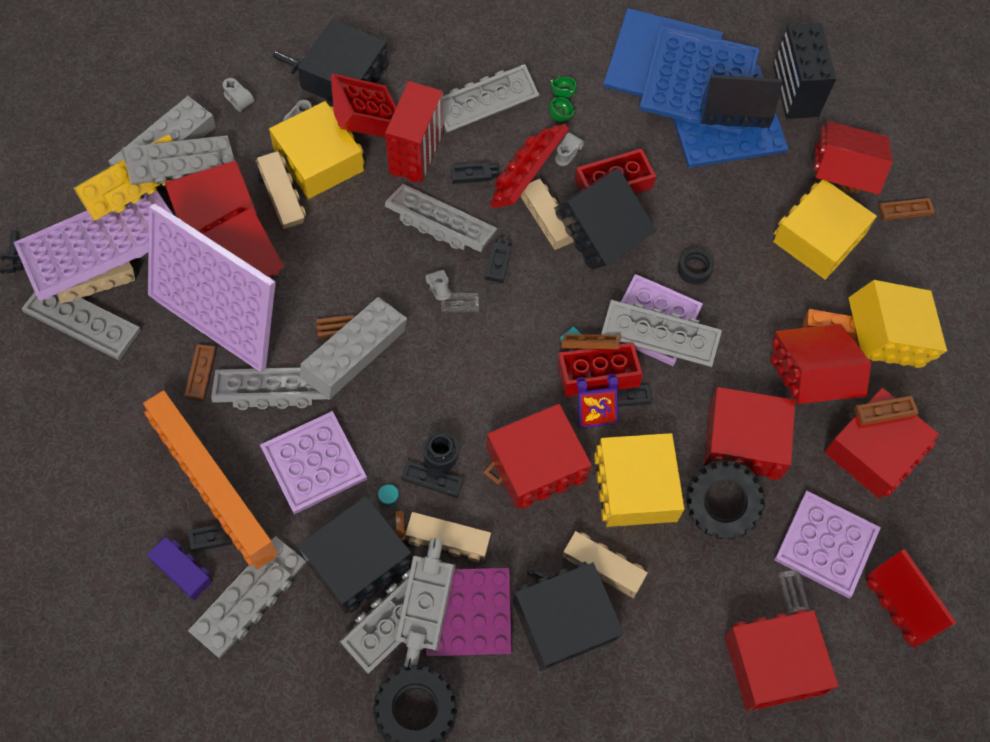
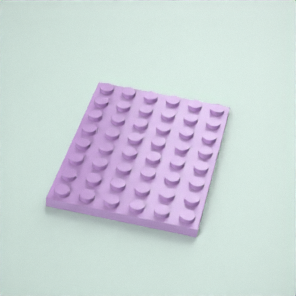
M156 190L149 195L144 193L141 195L142 199L134 204L129 202L125 205L126 209L119 213H116V211L110 212L93 221L88 211H85L14 242L39 301L49 299L54 294L69 290L74 285L87 282L94 276L105 274L112 268L122 266L128 261L140 258L148 253L149 207L157 204L172 214L158 191Z
M157 204L151 205L149 207L148 295L253 368L262 372L266 369L275 281Z

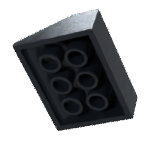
M711 75L700 105V124L770 128L778 104L782 79Z

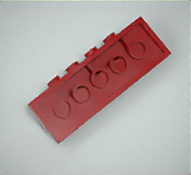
M565 124L555 125L549 129L545 128L538 135H531L525 140L523 148L516 152L514 160L510 161L505 168V172L498 176L494 185L498 191L492 196L493 199L489 203L491 207L499 208L515 204L569 130Z

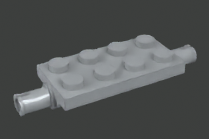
M430 538L427 557L413 556L396 641L404 642L408 647L404 663L405 667L410 666L411 668V665H418L420 650H423V648L438 650L456 566L441 562L440 554L444 543L443 540Z

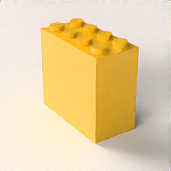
M326 101L269 128L274 151H278L280 157H284L287 170L308 199L364 171L363 164L365 162L362 157L364 152L359 143L356 144L350 131L340 129L334 116V109L332 106L329 107Z
M822 180L819 184L815 183L812 186L809 195L805 194L799 201L800 204L798 206H793L788 217L784 216L778 224L779 227L774 233L775 239L773 242L826 280L867 234L877 216L828 181Z
M873 280L848 297L860 349L868 359L921 368L926 366V363L938 359L940 355L947 352L932 291Z
M672 433L601 438L599 445H596L594 463L598 464L599 471H596L597 483H601L599 501L603 502L604 509H601L602 521H606V527L678 522L684 511V504Z

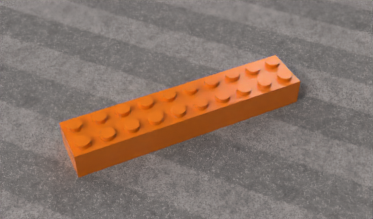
M163 390L143 403L146 408L144 414L149 423L157 431L160 439L168 447V450L174 459L177 460L183 472L187 474L190 482L198 490L201 498L209 506L215 518L219 520L238 551L240 550L249 566L254 565L256 570L276 558L278 554L272 541L166 392Z

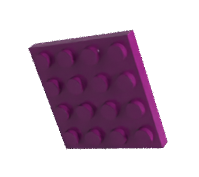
M509 568L455 569L438 650L426 648V655L511 654Z

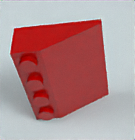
M333 73L331 75L333 109L340 129L386 138L385 132L396 110V106L386 86Z
M905 549L865 577L869 589L875 591L879 597L880 605L888 610L893 624L902 630L904 640L907 644L912 645L913 648L918 647L957 623Z

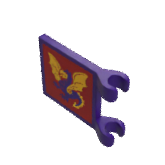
M615 374L607 375L608 388L588 391L585 379L583 377L577 378L580 428L618 424V379Z

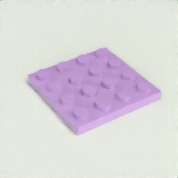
M637 274L634 275L621 300V303L632 306L634 303L644 305V309L652 310V308L663 311L662 314L669 316L670 313L678 314L681 316V319L687 321L689 318L696 319L703 305L701 302ZM635 346L636 350L671 366H674L677 360L675 357Z
M333 411L260 445L293 514L299 513L367 480V476Z
M806 491L774 560L850 599L881 527Z

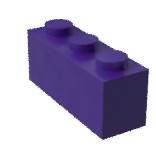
M165 537L147 556L194 601L212 583L209 578L211 574L203 566L198 568L194 564L196 560L189 553L183 554L180 551L182 547L174 539L170 541Z

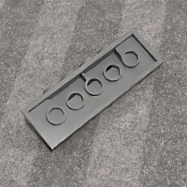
M524 64L506 72L504 70L499 71L491 78L486 76L480 79L478 83H468L464 86L465 88L460 90L455 88L449 94L443 96V128L446 134L537 98L539 93L526 65Z
M228 135L129 146L121 149L131 185L151 182L162 184L167 182V180H174L235 161Z
M402 184L385 203V207L400 214L399 220L404 225H412L418 228L421 233H428L434 236L437 241L443 240L449 243L454 249L460 248L464 250L466 246H469L474 250L482 252L496 235L498 229L405 184Z
M611 300L601 335H621V343H634V346L712 367L722 330L699 324L700 321L689 318L688 321L681 319V316L678 314L670 313L669 316L662 314L663 311L659 309H644L645 306L634 303L632 306Z
M266 368L262 372L256 369L215 370L211 396L212 402H232L233 407H237L240 410H245L248 407L266 409L268 406H277L280 409H285L287 406L305 408L307 405H312L313 400L327 399L300 378V368Z
M276 536L271 541L278 556L258 570H256L254 565H248L188 630L190 634L219 659L237 639L242 640L248 633L247 628L252 623L256 624L262 618V612L267 606L270 608L275 604L278 599L276 596L281 591L285 592L292 584L291 580L306 564L302 557Z
M411 568L401 575L403 578L398 584L393 583L386 589L388 594L382 599L378 597L371 603L372 609L368 613L362 612L355 618L357 623L353 626L354 628L339 641L368 674L401 643L396 641Z

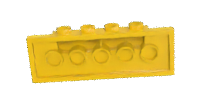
M166 134L151 144L173 142L169 134ZM123 159L74 187V190L92 220L96 221L110 212L116 211V213L125 210L126 204L129 202L134 204L142 199L141 195L144 193L149 195L157 190L156 186L160 184L151 182L131 185Z

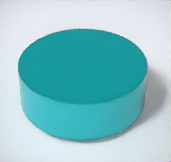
M384 485L380 488L378 497L383 505L391 506L397 502L399 494L395 486Z

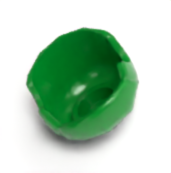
M558 76L557 80H551V91L557 98L563 97L568 99L577 92V83L573 78Z
M555 97L548 107L551 118L559 123L567 122L575 111L569 100L563 97Z

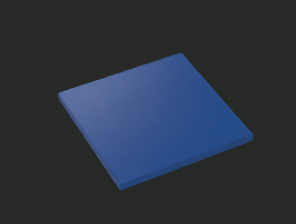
M627 8L603 87L643 96L660 25L722 39L723 32Z

